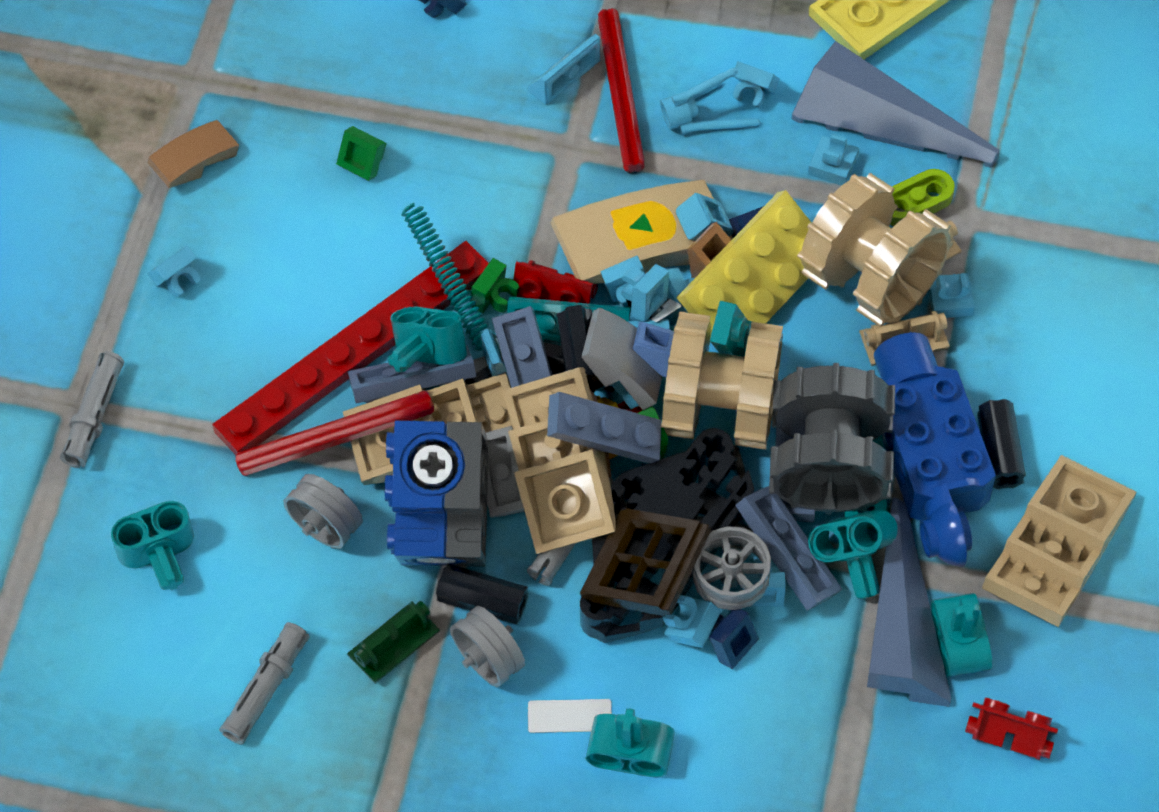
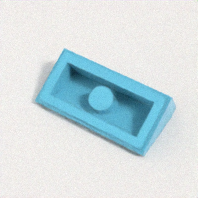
M594 34L580 43L527 87L528 91L545 105L549 104L600 62V37Z

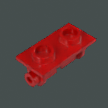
M530 260L528 263L518 261L515 263L513 280L519 285V293L516 297L590 304L591 298L594 299L596 296L598 284L581 281L570 273L559 274L558 270L535 264L533 260Z
M986 697L984 698L983 705L973 702L972 707L980 710L978 718L969 716L965 729L966 733L973 735V740H980L1002 747L1006 732L1015 734L1011 751L1033 757L1039 761L1041 757L1050 759L1054 742L1046 740L1048 732L1058 733L1057 728L1050 727L1052 718L1031 711L1026 712L1025 718L1008 713L1009 704Z

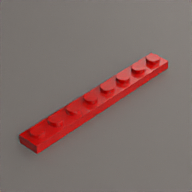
M464 241L440 259L442 260L447 256L451 257L450 261L440 265L438 268L443 267L449 262H455L454 266L442 271L440 274L454 267L458 268L455 273L443 279L445 280L456 273H460L459 278L446 284L449 285L460 278L464 279L461 284L449 290H454L460 285L466 284L465 289L453 295L456 296L465 290H471L489 263L467 241ZM433 267L424 270L212 424L214 433L235 455L238 452L258 446L349 379L348 371L365 368L394 347L396 344L391 323V315L394 312L407 307L444 310L450 306L451 300H448V295L444 294L445 289H442V284L438 283L439 278H436V273L432 272Z

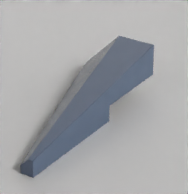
M837 41L832 44L813 68L792 113V120L798 123H803L805 119L825 124L828 130L848 129L863 133L866 139L923 152L924 148L946 152L947 158L958 160L960 156L984 161L985 167L992 168L999 157L1000 150Z
M893 498L890 514L895 518L898 533L893 543L886 546L867 687L908 693L909 701L950 707L951 695L907 506L898 498Z

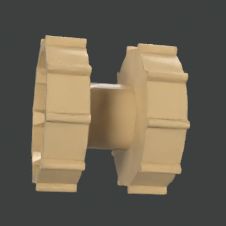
M869 173L867 177L853 174L849 181L839 187L833 194L830 193L828 195V200L819 210L813 222L808 224V232L804 239L802 250L798 253L797 257L801 259L804 267L801 274L825 290L829 285H838L842 288L846 281L852 278L858 271L862 272L858 286L853 291V295L856 296L859 304L856 311L881 327L884 323L900 322L901 318L907 315L917 304L920 305L936 278L942 274L943 271L941 269L947 258L949 248L954 243L950 240L948 232L951 225L925 209L922 214L908 211L905 218L899 221L893 228H890L889 225L893 213L898 208L894 204L892 196L895 189L872 173Z
M679 312L668 360L661 428L665 429L668 436L694 439L701 405L737 410L734 434L735 445L766 450L773 412L774 380H778L783 326L752 322L744 357L709 352L711 316Z

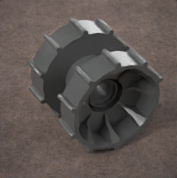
M833 363V366H816L805 369L797 367L796 372L789 374L784 379L774 380L772 427L780 428L785 434L793 438L784 442L779 447H771L769 494H777L781 499L790 503L791 508L800 507L821 511L827 515H831L832 512L855 510L866 512L868 507L877 504L881 500L891 499L894 452H887L880 445L873 442V440L885 432H893L895 385H888L883 379L875 375V370L864 371L857 368L839 366V363Z

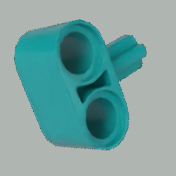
M407 307L397 310L391 315L396 349L388 356V363L394 366L396 372H405L416 361L448 365L460 362L467 356L461 315L458 313L423 307Z
M177 501L162 502L125 516L113 525L111 538L117 558L122 565L127 568L136 569L151 564L159 586L163 590H175L184 582V576L175 555L190 547L194 539V533L188 510L183 504ZM180 524L175 530H165L169 525ZM132 539H140V542L135 545H125Z
M873 510L838 518L814 528L810 533L808 545L811 554L819 561H846L855 596L859 599L875 596L880 592L871 554L892 544L896 539L898 527L895 518L889 512ZM868 522L873 524L878 532L877 541L872 540L867 533ZM830 531L839 539L838 549L834 548L829 541Z
M968 593L932 599L931 613L947 676L951 677L991 670V647L976 594Z
M626 709L625 714H598L593 720L585 759L592 766L601 769L646 777H663L668 771L675 731L667 724L636 717L634 709Z

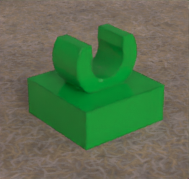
M351 126L344 131L336 165L369 181L377 176L387 143Z
M492 258L472 286L471 296L473 298L470 302L476 301L472 308L477 306L479 307L478 311L484 314L491 304L498 312L505 313L507 311L508 301L501 298L499 294L506 292L516 297L519 293V285L516 281L505 278L506 264Z

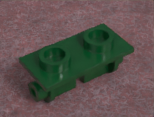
M411 601L350 650L347 655L376 684L440 632V629L428 618L431 614L430 610L422 601L416 604Z

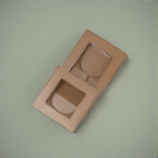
M215 120L194 128L170 141L149 156L147 163L167 187L171 188L201 178L204 166L235 157L239 144L222 124Z

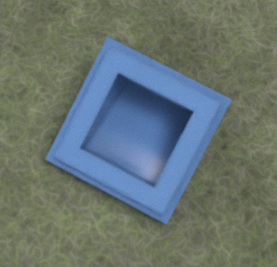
M639 321L632 349L658 374L666 378L674 331Z

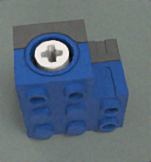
M395 421L394 432H387L386 457L390 458V464H393V475L385 476V501H388L389 507H392V511L396 513L395 524H388L387 549L391 550V554H394L401 565L446 566L448 563L455 566L486 567L489 440H487L482 422H447L446 424L443 421Z

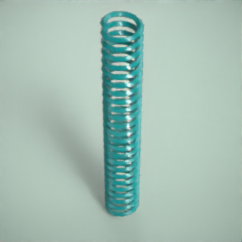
M412 203L402 211L401 216L405 217L404 221L408 222L407 227L411 228V233H414L413 238L417 239L420 249L424 250L423 255L427 256L426 261H430L429 266L433 267L432 272L436 273L435 277L439 278L438 283H441V288L445 289L444 294L448 295V300H451L450 305L454 306L453 311L461 315L463 328H467L465 333L470 334L469 339L472 340V345H476L475 350L481 351L483 350L481 346L482 340H477L481 338L482 332L477 335L475 334L487 328L488 324L484 323L471 330L473 327L484 322L485 318H480L468 324L480 317L482 313L478 312L466 318L468 315L478 311L479 307L477 306L462 313L464 310L474 306L476 301H471L459 307L473 298V296L469 295L455 302L469 294L470 290H465L453 296L455 293L466 288L467 285L462 284L449 291L451 288L461 284L464 279L460 278L446 285L460 277V273H456L443 280L446 276L455 273L458 268L454 267L440 274L442 271L454 266L455 262H449L443 267L438 268L440 265L451 260V257L447 256L434 263L436 260L446 256L449 251H443L435 257H431L445 249V245H441L427 252L440 245L442 240H436L439 234L432 235L436 232V229L428 230L433 226V223L424 225L430 221L429 217L420 220L416 224H412L427 215V212H421L424 209L423 206H419L406 213L415 206V203ZM421 212L420 214L416 215L415 217L409 219L411 216H413V215H415V214ZM424 225L420 229L415 230L417 227ZM428 230L424 234L419 235L421 232ZM432 235L431 237L427 238L426 240L421 241L423 238ZM436 240L435 242L431 243L430 245L425 246L427 243H430V242Z

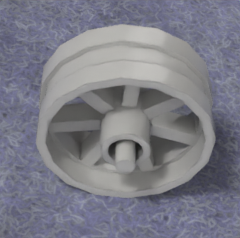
M305 474L296 485L297 488L293 489L283 500L284 507L290 517L303 529L302 532L306 536L310 535L320 543L331 548L341 549L349 540L350 534L354 533L363 523L362 515L357 506L344 494L343 489L337 488L324 478L314 474Z
M724 527L710 532L693 568V581L697 592L705 601L712 602L720 609L738 610L753 605L762 598L769 586L771 556L767 545L757 534L740 527ZM730 545L742 546L744 548L740 552L736 549H731ZM721 546L724 552L722 558L709 553L714 548ZM753 552L762 563L743 562ZM704 561L718 569L701 575L700 563ZM744 574L763 575L760 581L753 585ZM721 579V582L724 584L723 590L713 587L709 583ZM739 584L744 589L739 592H730L731 587H736Z
M476 606L466 614V618L460 619L450 627V633L457 648L465 658L462 661L465 668L471 666L490 685L499 687L509 679L511 674L517 673L525 666V659L519 646L511 636L513 629L509 625L504 627L488 610Z

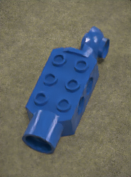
M916 332L899 334L880 344L873 356L880 378L888 385H895L893 432L882 434L883 442L887 452H894V474L907 506L909 517L920 520V538L925 554L929 558L937 556L945 563L964 567L967 562V551L972 549V534L965 513L978 511L990 501L996 474L958 371L938 366L930 342L924 334Z

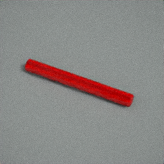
M614 8L602 9L598 13V24L623 167L628 173L640 172L645 167V160L619 14Z
M421 391L238 452L235 455L236 464L240 473L247 476L394 427L395 421H412L430 415L434 412L433 400L428 391Z

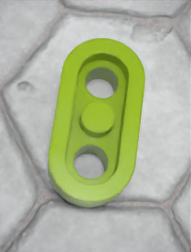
M928 169L892 186L895 189L892 193L894 204L905 211L899 212L895 210L890 225L895 226L906 217L908 211L922 214L927 209L934 214L949 206L952 202L955 188L952 177L945 171ZM929 192H935V193H937V194H939V195H938V196H930L928 193H929Z

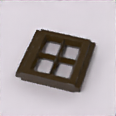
M627 508L626 510H620L616 518V531L608 534L579 594L583 599H588L593 603L661 616L671 615L711 532L710 526L702 524L697 520ZM637 528L655 531L643 557L625 554ZM664 533L682 536L670 562L652 559ZM621 561L638 564L626 591L609 588ZM648 566L666 570L654 596L636 593Z

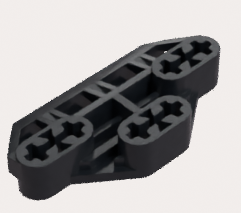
M710 428L702 431L687 451L621 473L611 485L615 520L616 514L618 516L620 510H626L627 498V509L695 520L699 513L704 514L705 517L701 523L708 524L712 532L713 530L734 527L742 515L735 505L744 497L754 493V486L749 469L747 472L745 471L739 447L733 445L730 436L725 431ZM706 457L709 458L708 466H706ZM730 470H733L736 476H733L726 486V491L730 492L731 495L728 499H725L715 492L725 480ZM637 528L625 554L643 557L655 531ZM664 533L652 559L665 561L668 557L672 558L682 536ZM608 534L592 538L593 565ZM719 547L714 548L709 553L714 555L719 549ZM621 561L609 588L615 589L616 581L619 582L616 589L626 591L638 564ZM704 561L700 563L701 573L708 564ZM648 566L636 593L654 596L659 585L650 580L660 568ZM693 570L681 595L685 596L694 584ZM580 598V625L583 632L603 643L645 633L663 627L665 623L661 615L641 612L644 616L640 623L619 626L630 609L593 603L588 599Z

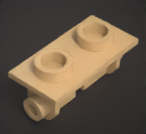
M931 311L929 315L885 324L881 327L874 324L871 325V328L859 331L871 366L876 365L873 356L877 347L889 338L903 333L916 332L927 336L933 352L950 348L944 329L948 327L946 316L944 313L938 314L936 311Z

